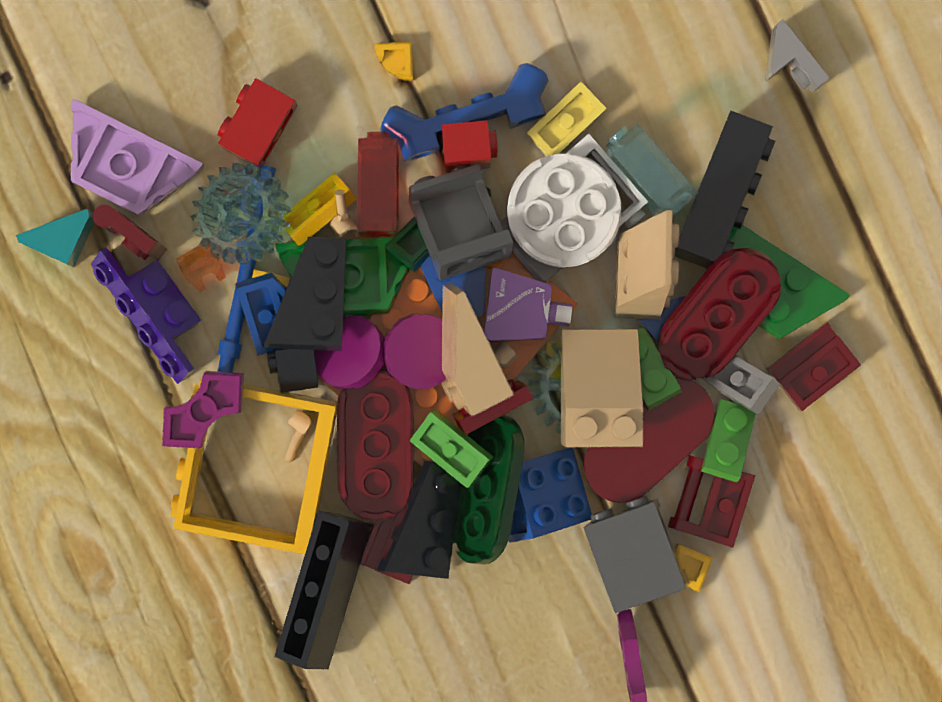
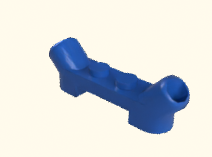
M524 63L518 66L505 94L493 97L491 92L472 98V105L459 109L456 104L448 105L436 110V116L426 120L396 105L389 108L382 121L380 130L383 136L399 143L404 161L416 160L440 152L436 137L442 136V124L486 121L506 115L511 129L544 117L546 112L540 97L549 80L543 70L532 64Z

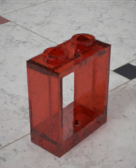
M367 132V138H358L357 231L361 237H394L398 233L399 146L397 138H390V133Z

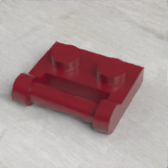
M103 204L95 208L93 220L96 225L106 228L113 234L123 235L125 239L121 244L136 256L144 260L150 256L159 261L167 251L166 247L127 216L116 211L111 206Z
M689 455L686 464L689 467V471L675 516H670L667 527L733 548L755 475L742 471L738 482L714 476L699 525L689 522V518L704 473L701 472L704 459Z

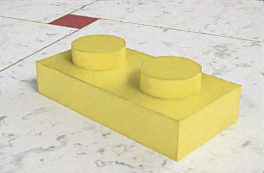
M580 82L539 120L526 135L546 156L561 154L607 108Z

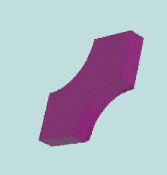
M205 371L199 390L189 401L181 405L166 406L164 408L162 446L201 449L204 436L215 420L224 415L242 412L244 373Z
M623 610L617 614V623L630 702H647L638 637L632 610Z

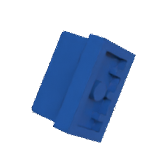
M573 448L563 449L523 461L509 543L534 539L591 520L590 515L592 513Z

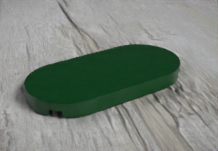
M502 415L468 434L472 440L490 453L493 459L473 486L467 489L461 484L453 543L457 544L459 551H456L458 556L467 563L480 565L492 563L503 553L510 537L525 445L520 426L512 417Z

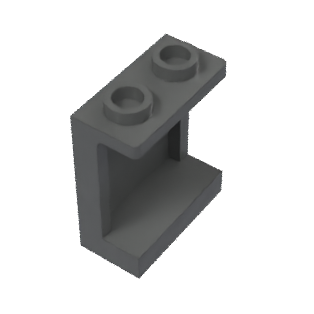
M481 164L473 166L460 165L452 169L450 173L442 176L420 178L409 187V204L440 281L511 258L513 240L509 230H503L483 181L484 171Z
M647 495L626 502L627 510L613 514L612 508L590 515L592 522L583 527L615 613L684 590L690 584L685 569L682 570L661 516L659 500L649 501Z

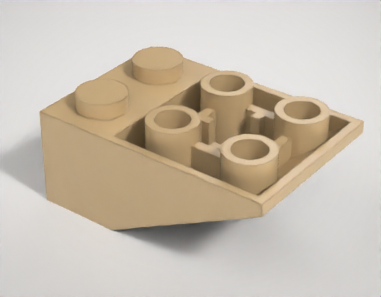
M666 210L619 234L616 245L615 318L660 320L663 308H669L670 296L674 294V284L678 283L679 273L678 261H672L674 260L675 247H678L679 224H672V210Z

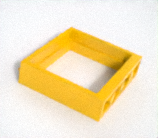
M202 379L200 380L199 385L194 384L193 394L190 397V399L199 390ZM244 383V398L319 412L297 532L291 533L192 513L207 432L201 449L188 448L186 458H180L176 474V480L182 481L180 494L174 495L171 502L170 516L175 517L173 529L305 554L319 510L338 404L336 401L290 392L281 393L280 390Z

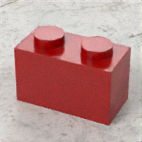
M255 78L251 86L245 84L236 100V103L240 106L233 118L229 116L225 118L217 136L221 137L218 144L223 149L261 170L262 165L264 166L298 105L291 97Z
M488 120L442 124L446 172H450L460 165L473 166L481 164L483 169L490 168L491 158H497L498 146L496 130H488Z

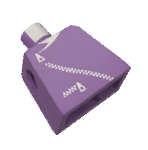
M493 268L484 334L488 342L545 340L547 324L570 327L572 304L550 301L552 285Z

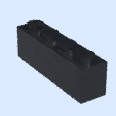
M730 110L679 236L678 247H675V257L708 269L719 256L733 250L735 242L729 240L734 227L741 230L749 209L742 205L747 193L755 195L762 174L757 173L756 170L760 160L768 162L776 142L770 139L773 126Z
M318 511L274 657L303 669L329 670L372 524L339 513Z

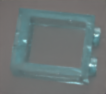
M636 124L631 130L626 125L623 126L608 140L609 143L606 145L608 151L606 154L646 198L648 203L645 206L654 216L666 210H672L673 217L698 194V191L639 124Z

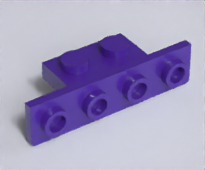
M107 247L103 248L91 263L96 279L100 284L109 289L115 298L119 311L123 315L128 316L137 328L140 340L146 346L151 347L159 358V364L163 372L179 384L189 376L194 367L175 343L174 339L197 326L201 319L158 260L128 277Z

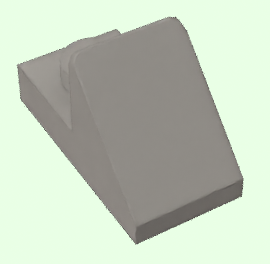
M782 19L771 32L765 81L767 82L787 65H790L793 69L790 73L794 81L802 89L807 87L813 93L829 79V76L784 19Z
M736 355L717 375L707 379L706 377L701 378L732 402L746 407L759 415L780 386V383L773 377Z

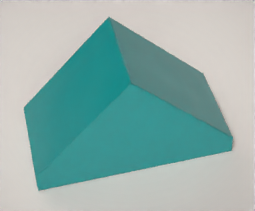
M88 209L79 211L16 235L17 240L25 246L75 267L95 223L93 212Z

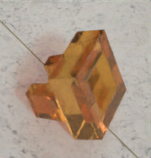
M209 240L176 258L181 273L188 284H192L199 292L206 289L202 279L204 275L214 273L219 281L226 278L218 255Z

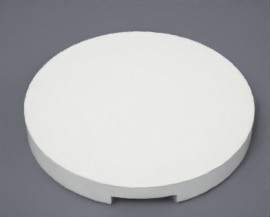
M573 153L546 156L527 166L514 182L507 205L509 227L520 248L536 261L559 268L580 266L601 255L616 236L622 215L619 193L612 177L595 161Z

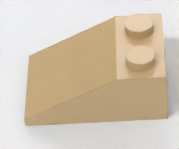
M448 282L443 285L442 371L446 380L441 382V385L450 402H454L458 410L464 408L471 416H474L513 396V393L464 291Z
M638 329L561 330V444L565 447H643V401Z

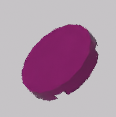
M412 313L400 318L393 325L394 327L386 335L383 342L384 363L387 371L399 383L413 389H429L441 384L446 379L442 371V319L427 313Z
M361 316L344 317L342 351L315 350L314 357L317 373L323 381L338 390H346L345 388L349 389L352 387L357 389L365 386L376 377L384 364L383 342L385 337L375 324Z

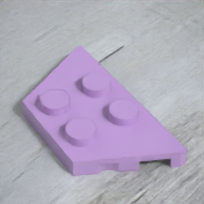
M73 99L71 103V111L73 112L71 182L141 216L203 169V163Z

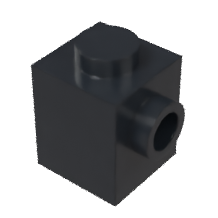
M273 348V351L267 352L269 373H277L281 393L318 387L314 350Z

